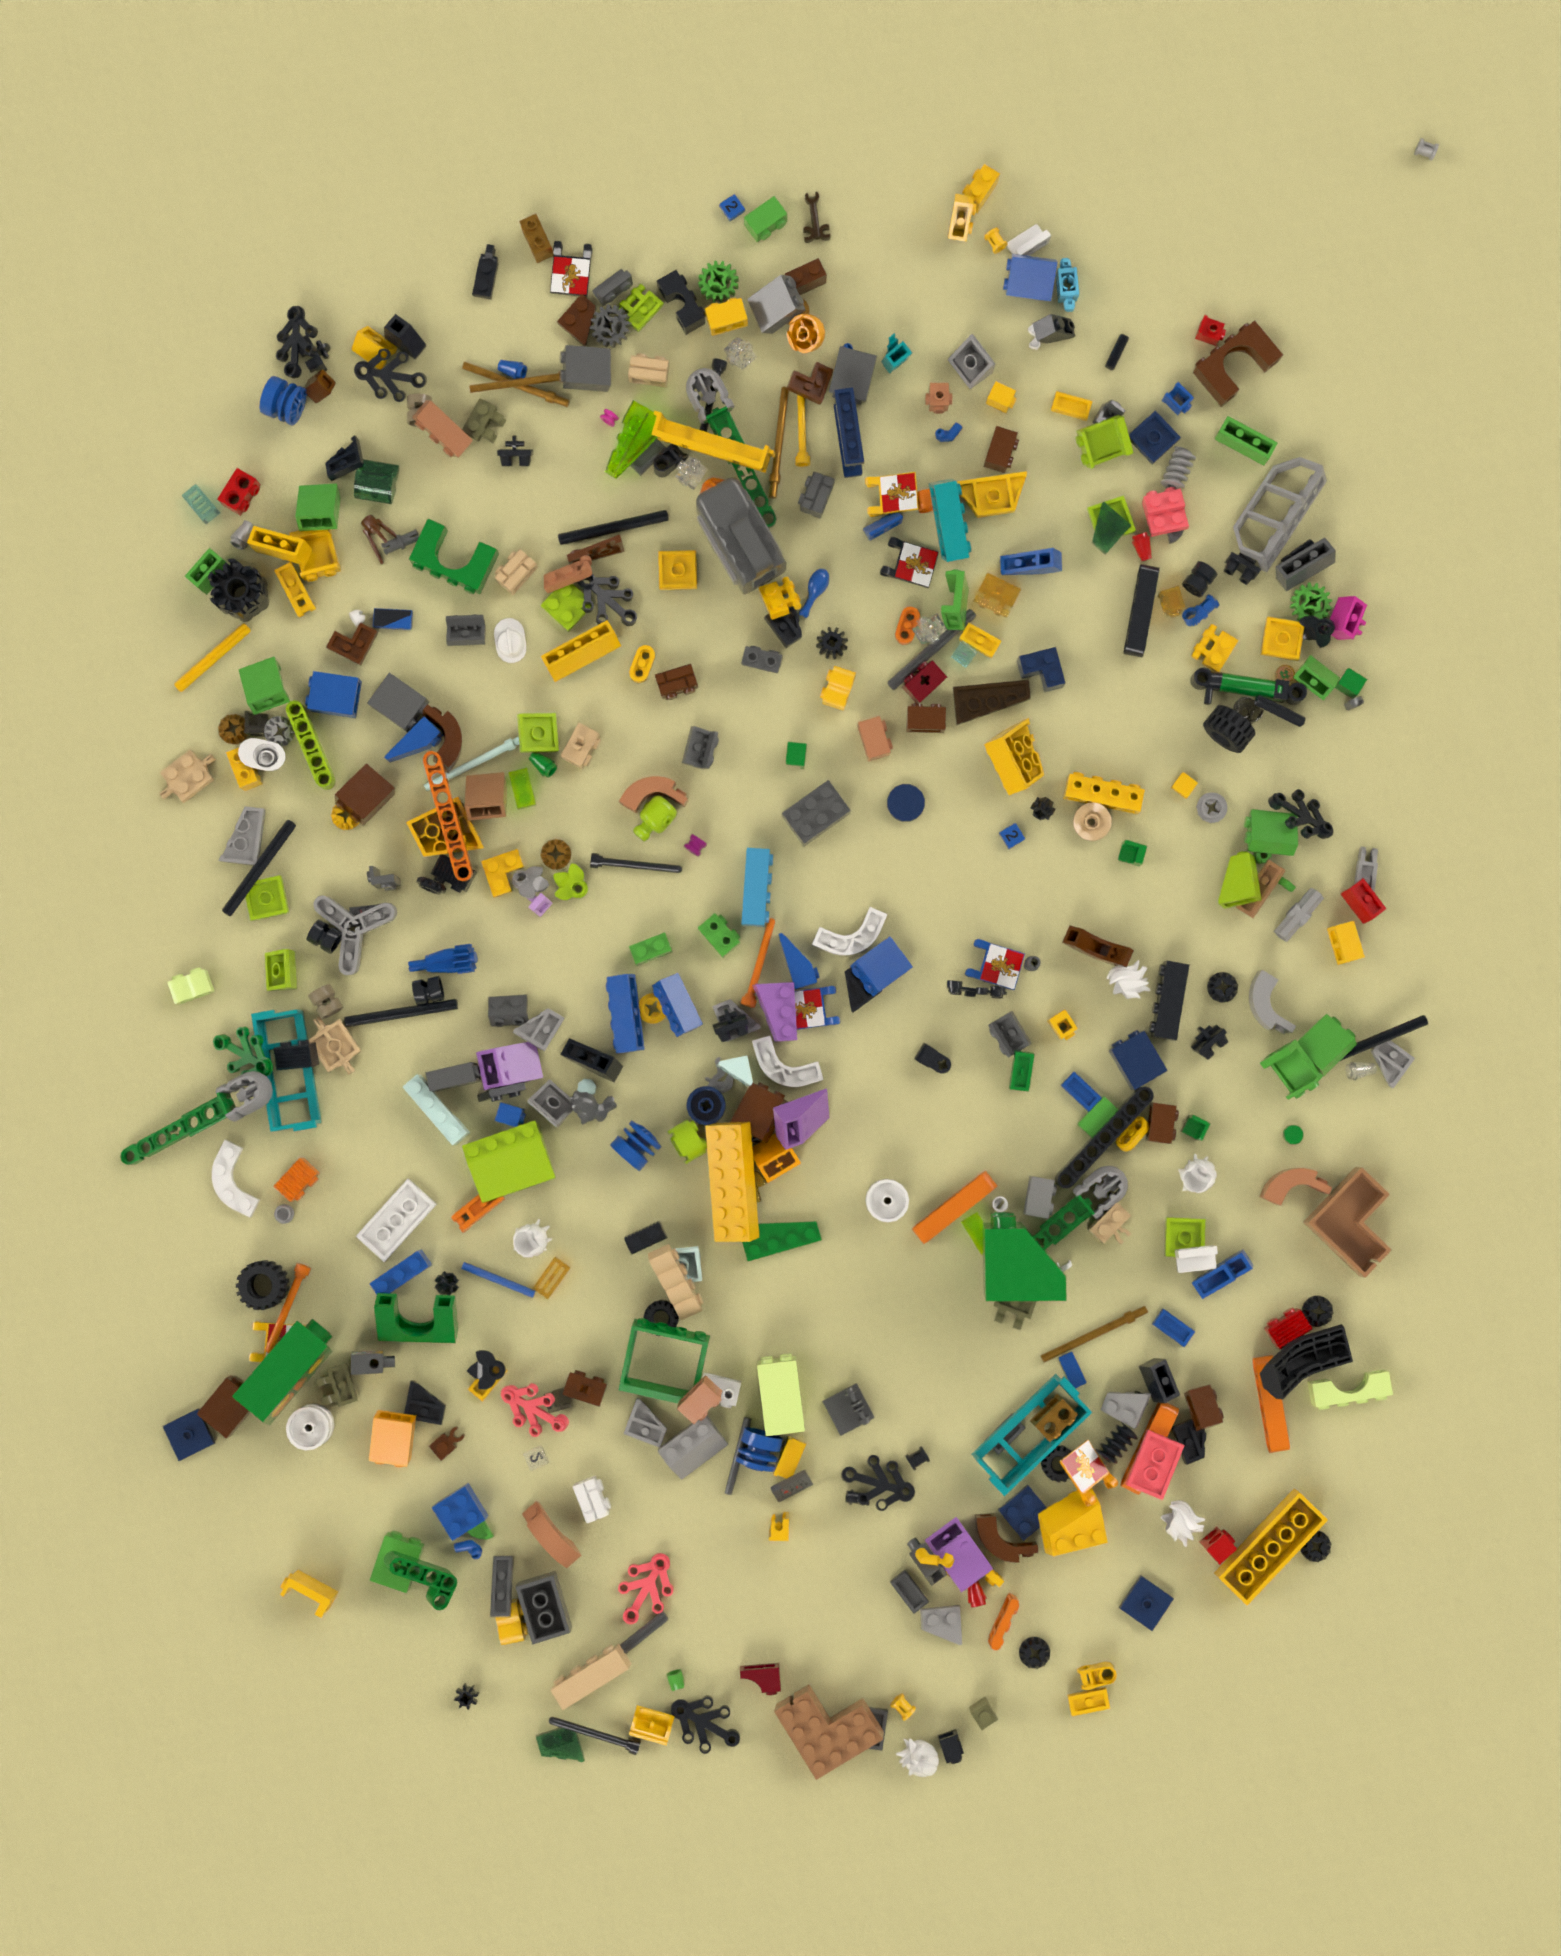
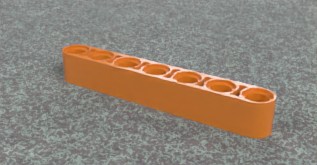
M429 751L424 755L423 763L454 875L460 881H468L473 876V869L444 764L437 752ZM431 755H435L438 758L437 763L433 766L428 764V758ZM436 774H441L443 777V781L440 784H434L433 777ZM440 793L448 795V800L445 803L438 801ZM447 811L453 813V819L450 822H446L443 819V815ZM451 830L458 832V838L454 841H451L448 837ZM458 848L464 852L461 859H456L453 855L454 851ZM462 867H466L469 871L466 878L459 876V870Z

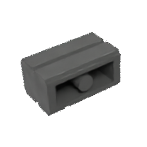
M813 471L812 477L808 476L805 482L807 490L805 494L801 493L798 501L800 511L821 518L835 479Z

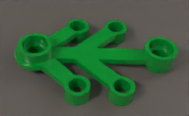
M246 1026L239 1027L236 1030V1035L240 1039L243 1049L232 1043L230 1037L225 1034L214 1037L213 1045L215 1049H228L241 1057V1059L227 1064V1070L230 1073L239 1072L241 1067L249 1063L253 1064L254 1068L243 1070L241 1075L251 1071L260 1072L265 1076H269L272 1073L273 1064L264 1055L261 1046L263 1044V1037L261 1035H253L250 1038V1043L254 1047L257 1057L253 1055L247 1037L250 1032Z

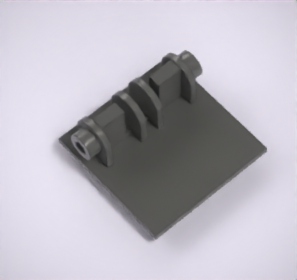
M857 1383L823 1400L840 1436L862 1424H868L870 1420L875 1418Z

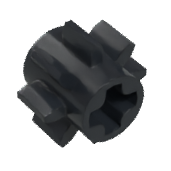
M1037 797L1030 809L1034 810L1032 815L1039 820H1044L1045 818L1049 820L1056 810L1052 807L1054 802L1047 797L1041 799Z
M444 1271L434 1280L437 1282L434 1288L437 1289L440 1295H451L459 1288L456 1285L459 1279H457L454 1273H446Z
M464 1683L463 1689L457 1688L456 1693L459 1695L455 1697L454 1701L459 1702V1708L465 1706L469 1710L471 1703L477 1704L478 1701L474 1697H477L479 1692H475L474 1684L470 1687ZM464 1693L467 1696H471L469 1700H467V1697H463Z

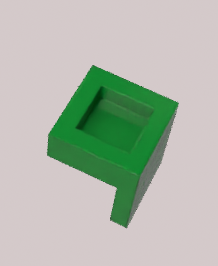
M1347 668L1335 688L1353 699L1360 693L1368 679Z
M788 742L786 765L801 766L800 769H804L807 744Z
M1124 840L1118 860L1141 866L1147 846Z
M1189 1115L1181 1132L1197 1141H1202L1211 1123L1195 1115Z

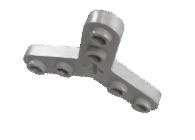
M321 895L314 901L315 911L342 932L339 970L344 975H354L359 970L363 934L393 921L397 916V908L392 903H382L354 916L329 896ZM351 923L353 925L362 924V926L355 928V932L349 929L352 927Z

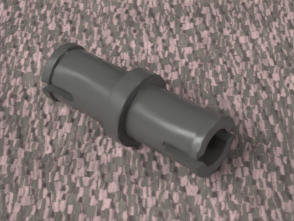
M414 529L404 535H396V538L387 541V543H381L384 553L387 555L400 548L403 550L407 545L417 542L419 538L418 531Z
M1030 956L1025 960L1024 968L1027 971H1036L1041 961L1037 956Z

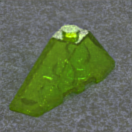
M634 400L624 415L622 423L625 425L622 433L617 435V448L612 451L605 470L607 474L615 479L658 438L651 435L656 421L654 411Z

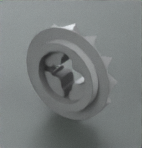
M276 716L267 721L264 727V735L267 741L277 743L282 747L288 745L293 740L294 730L288 718ZM277 726L285 728L282 732L283 737L281 735H274L278 731Z
M1218 793L1204 794L1196 806L1198 815L1203 821L1209 823L1219 822L1227 813L1226 800ZM1216 801L1214 808L1217 812L1212 811L1211 813L1207 814L1209 808L1206 804L1211 805Z

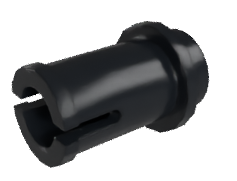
M853 1489L846 1491L845 1502L849 1503V1505H852V1503L858 1504L857 1497L862 1492H854ZM860 1496V1501L865 1503L866 1497Z

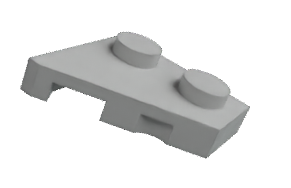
M548 1008L520 1027L515 1028L513 1033L545 1052L565 1018Z
M1391 1040L1375 1046L1371 1050L1390 1088L1396 1086L1415 1059Z
M1108 1392L1101 1411L1135 1429L1138 1427L1151 1394Z
M637 1398L624 1434L660 1448L667 1428L644 1402Z

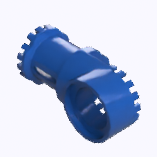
M1208 594L1200 605L1187 608L1183 612L1182 618L1187 626L1198 625L1197 623H1200L1202 619H1206L1208 614L1215 608L1217 609L1220 604L1211 594ZM1195 614V617L1188 619L1189 616Z

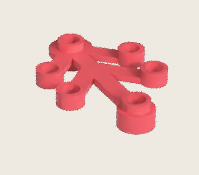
M531 1383L527 1387L519 1389L514 1385H507L501 1390V1398L505 1403L510 1404L515 1416L513 1424L516 1427H522L526 1422V1417L521 1413L519 1405L524 1408L531 1425L529 1428L531 1436L538 1437L543 1430L535 1415L552 1424V1428L556 1432H562L568 1427L569 1420L565 1415L559 1414L555 1417L538 1407L540 1405L550 1407L555 1402L553 1394L547 1393L542 1397L530 1400L521 1397L524 1395L534 1397L539 1391L536 1384Z
M658 1553L652 1557L651 1562L640 1565L631 1564L629 1566L628 1574L631 1577H636L641 1572L652 1571L646 1578L632 1582L622 1581L618 1586V1591L621 1594H627L631 1590L642 1587L632 1607H628L624 1611L623 1619L627 1624H635L638 1621V1610L648 1592H650L653 1612L660 1614L663 1611L664 1604L660 1601L655 1583L658 1575H660L663 1585L662 1594L667 1597L673 1594L674 1587L670 1584L667 1574L670 1566V1559L667 1555ZM658 1560H663V1561H664V1565H663V1566L657 1565V1561H658ZM632 1567L637 1568V1573H631L630 1569ZM621 1585H627L628 1589L623 1591ZM665 1587H670V1588H671V1592H670V1593H666V1592L664 1591V1588H665ZM660 1604L662 1608L661 1610H656L654 1606ZM630 1611L634 1612L635 1617L630 1618L628 1613Z

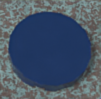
M911 784L896 786L887 798L888 811L894 819L901 822H911L917 819L925 807L923 793Z

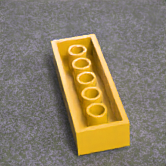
M731 1122L707 1125L705 1128L714 1242H750L759 1238L751 1123Z
M1294 1488L1214 1574L1240 1600L1248 1605L1328 1519Z

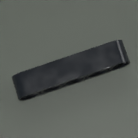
M1144 564L1139 566L1123 651L1125 655L1143 658L1160 567Z

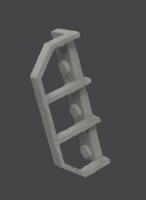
M1302 457L1274 465L1233 526L1241 554L1256 559L1262 571L1268 572L1327 482L1323 465ZM1298 466L1315 471L1309 477L1308 484L1304 490L1300 491L1299 495L1271 484L1278 473ZM1266 491L1295 501L1294 505L1290 506L1284 520L1279 522L1253 512ZM1248 518L1277 529L1275 534L1269 538L1265 549L1260 553L1246 548L1242 544L1239 531Z

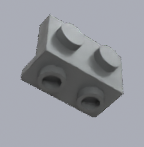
M620 269L594 288L592 292L602 306H605L633 285L632 275L628 270L624 272Z
M484 615L446 616L447 646L485 645L486 625Z
M745 646L741 664L777 674L782 664L783 655L774 650L765 651L757 646Z
M691 726L682 763L699 769H709L714 761V748L717 747L719 741L718 732Z
M369 866L367 880L372 886L377 889H385V891L396 890V886H401L400 878L396 875L381 876L378 868Z
M527 994L488 997L490 1025L492 1027H502L507 1025L520 1026L529 1020Z
M1013 1011L988 1025L990 1034L993 1038L997 1039L1000 1044V1051L1007 1058L1014 1055V1051H1021L1032 1044Z

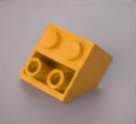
M776 1133L770 1137L768 1143L762 1141L752 1147L753 1159L767 1183L801 1164L792 1148L784 1149Z

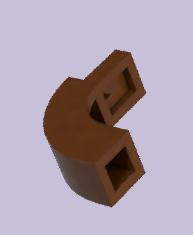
M427 704L423 709V716L438 727L444 735V744L437 753L442 758L445 771L449 773L460 757L462 746L461 729L457 720L449 711L442 716V712L438 708ZM434 755L433 762L437 763L438 758Z
M1069 925L1062 942L1070 948L1094 959L1127 968L1134 952L1130 947L1106 941L1082 928Z
M995 1513L975 1514L979 1537L987 1550L997 1558L1008 1562L1020 1563V1554H1022V1557H1032L1034 1553H1038L1036 1541L1011 1543L1002 1539L997 1531Z

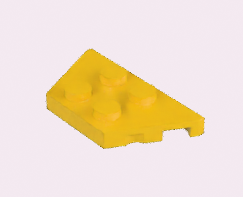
M1027 471L957 481V483L961 485L962 498L977 518L1014 513Z

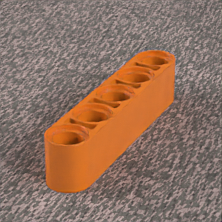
M987 1171L982 1172L912 1228L913 1232L923 1244L927 1243L997 1187V1184Z
M1273 1355L1252 1359L1269 1453L1290 1450L1282 1399H1276L1263 1388L1259 1374L1274 1357Z
M1157 1403L1120 1483L1121 1487L1137 1495L1141 1493V1491L1127 1486L1125 1483L1145 1433L1148 1429L1168 1437L1178 1415V1407L1169 1403Z

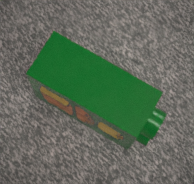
M311 1319L306 1326L296 1321L232 1397L263 1423L271 1425L333 1352L327 1345L333 1336L314 1319Z

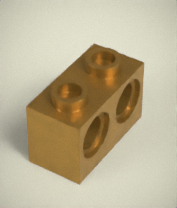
M537 214L520 220L522 232L536 263L553 257L552 247Z
M1056 1394L1030 1422L1051 1442L1061 1435V1431L1066 1426H1070L1075 1421V1417L1078 1414L1060 1395ZM1061 1409H1066L1062 1416H1058ZM1052 1422L1051 1427L1045 1430V1425Z

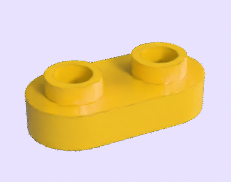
M643 645L636 651L629 670L631 679L636 683L646 681L655 660V652L652 647ZM645 653L649 654V658H648V659H644V658L642 657L643 654H645ZM642 671L643 674L642 676L638 677L636 676V672Z
M1141 1116L1136 1117L1116 1139L1117 1146L1125 1152L1132 1150L1148 1132L1149 1123Z

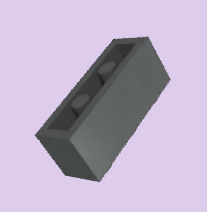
M1323 538L1277 565L1276 579L1287 592L1334 564L1336 550L1326 538Z

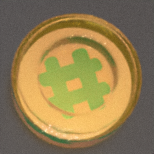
M1281 665L1275 671V679L1290 682L1294 679L1295 671L1290 665Z

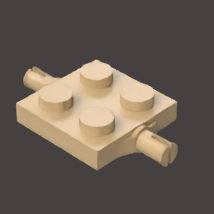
M192 750L187 751L160 772L166 780L168 787L159 794L165 800L174 793L183 803L187 802L214 781L207 766L216 759L210 754L201 760L197 758Z
M320 1016L314 1019L313 1022L319 1031L309 1039V1042H316L318 1058L327 1072L330 1073L337 1067L343 1066L348 1075L354 1073L355 1070L349 1061L360 1053L361 1049L342 1020L339 1019L331 1025H325Z

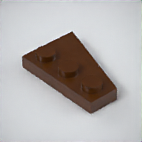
M619 534L586 548L571 551L567 555L569 564L579 561L584 555L590 556L592 561L625 552L621 536Z

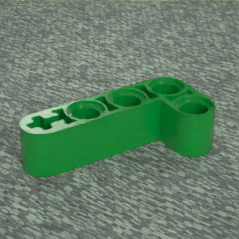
M391 1551L385 1555L384 1565L392 1574L430 1586L426 1599L434 1609L440 1611L448 1606L458 1583L457 1578L448 1569L397 1551ZM415 1566L414 1570L409 1572L410 1568ZM429 1572H432L429 1577H426Z

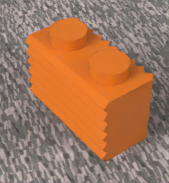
M299 1158L273 1187L288 1201L294 1202L296 1200L298 1202L306 1194L304 1190L308 1186L312 1187L319 1180L317 1176L320 1172L305 1158Z

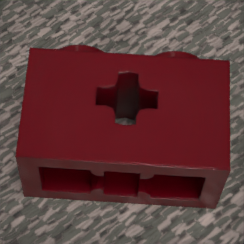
M933 660L928 663L924 661L917 668L919 671L915 675L911 673L904 680L905 684L902 688L915 703H921L948 678ZM926 677V684L921 685V678Z

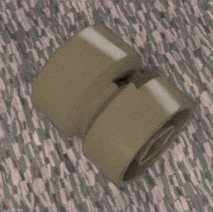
M420 393L407 396V408L409 409L407 412L408 425L417 427L414 424L416 421L412 416L426 400L432 401L431 396Z
M331 984L324 985L308 995L312 1004L318 1007L316 1011L322 1020L344 1008L339 998L334 997L335 991ZM330 1000L331 1003L325 1006L323 1005V1003Z

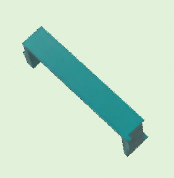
M296 1009L275 1013V1010L251 1014L254 1035H261L263 1037V1044L261 1046L265 1057L270 1060V1050L280 1046V1042L269 1044L265 1022L294 1017L298 1039L289 1041L292 1044H298V1040L308 1039L303 1010ZM313 1067L302 1068L306 1092L277 1097L273 1071L267 1076L273 1089L272 1097L266 1104L270 1132L293 1129L295 1132L317 1128V1124L322 1123ZM307 1098L311 1120L282 1125L279 1103Z
M1057 1374L1052 1376L971 1454L991 1476L989 1481L1004 1497L1092 1413L1078 1398L1080 1393L1064 1376L1062 1378ZM1060 1385L1078 1404L1074 1409L1078 1414L1075 1417V1421L1070 1426H1066L1057 1439L1049 1442L1044 1438L1022 1459L1003 1438L1035 1407L1039 1405L1043 1408L1046 1405L1043 1400ZM998 1443L1018 1462L1002 1479L982 1459Z

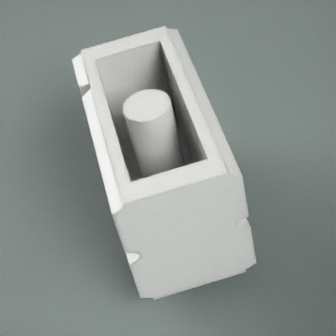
M595 1475L573 1485V1490L586 1523L609 1515L611 1504L608 1497L604 1498L603 1496L604 1486L601 1479L597 1480Z

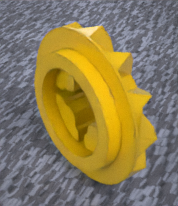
M336 805L332 807V821L338 828L351 830L360 823L354 822L350 816L345 820L343 816L339 815L344 813L345 810H340Z
M654 993L647 994L641 998L639 1008L642 1020L650 1024H656L666 1017ZM658 1001L656 1008L661 1012H653L649 1016L650 1009L645 1005H653Z

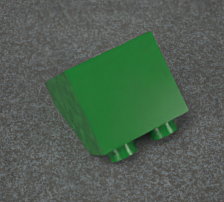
M1011 1212L991 1213V1222H982L983 1292L985 1300L1067 1301L1066 1276L1022 1222H1016V1216Z

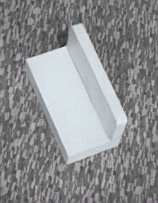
M1035 224L1007 242V248L1011 254L1030 256L1049 243L1051 234L1048 230L1042 232L1040 227Z
M1209 1245L1176 1249L1175 1257L1178 1273L1216 1269L1215 1254H1218L1217 1246Z

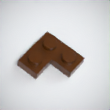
M816 362L810 377L794 370L786 390L820 405L823 402L834 369Z
M360 622L352 639L334 631L326 648L361 666L378 631Z

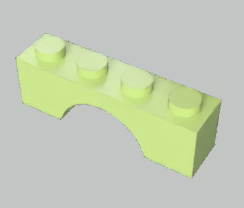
M1384 1369L1365 1372L1360 1385L1350 1391L1338 1390L1332 1381L1328 1379L1308 1381L1311 1405L1318 1407L1319 1410L1329 1409L1330 1405L1337 1404L1338 1407L1348 1406L1349 1402L1356 1401V1403H1367L1368 1399L1371 1398L1385 1400L1387 1396L1393 1395L1389 1371Z

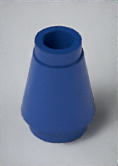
M501 359L498 363V371L513 379L525 378L527 366L523 362Z

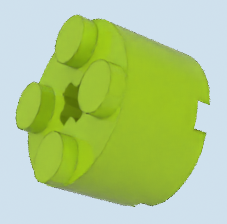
M688 1120L667 1131V1134H672L673 1136L670 1140L679 1156L686 1158L683 1161L685 1164L705 1154V1149H707L705 1139L699 1138L696 1133L699 1131L694 1121L689 1122Z

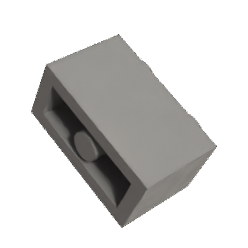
M1029 1176L1023 1214L1047 1219L1049 1215H1052L1054 1204L1051 1203L1052 1196H1055L1057 1185L1054 1184L1055 1180Z

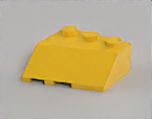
M1029 718L1003 730L984 744L986 752L990 756L1008 795L1027 789L1044 776L1039 754L1034 751V736L1029 733L1027 726L1030 724Z
M460 797L454 798L467 851L483 849L484 846L472 821L467 819L466 810ZM436 808L406 822L423 857L448 854ZM451 811L444 813V821L450 822L453 819ZM451 830L448 834L451 841L456 840L458 832ZM458 848L454 851V853L462 852L463 850Z
M1092 1488L1088 1491L1097 1500L1094 1505L1085 1506L1079 1491L1076 1490L1038 1513L1046 1554L1057 1556L1108 1543L1100 1502Z

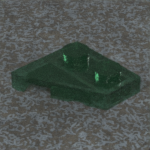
M1103 502L1091 543L1106 555L1131 527V524L1108 504Z
M559 1727L536 1735L541 1756L585 1762L583 1750L576 1732Z

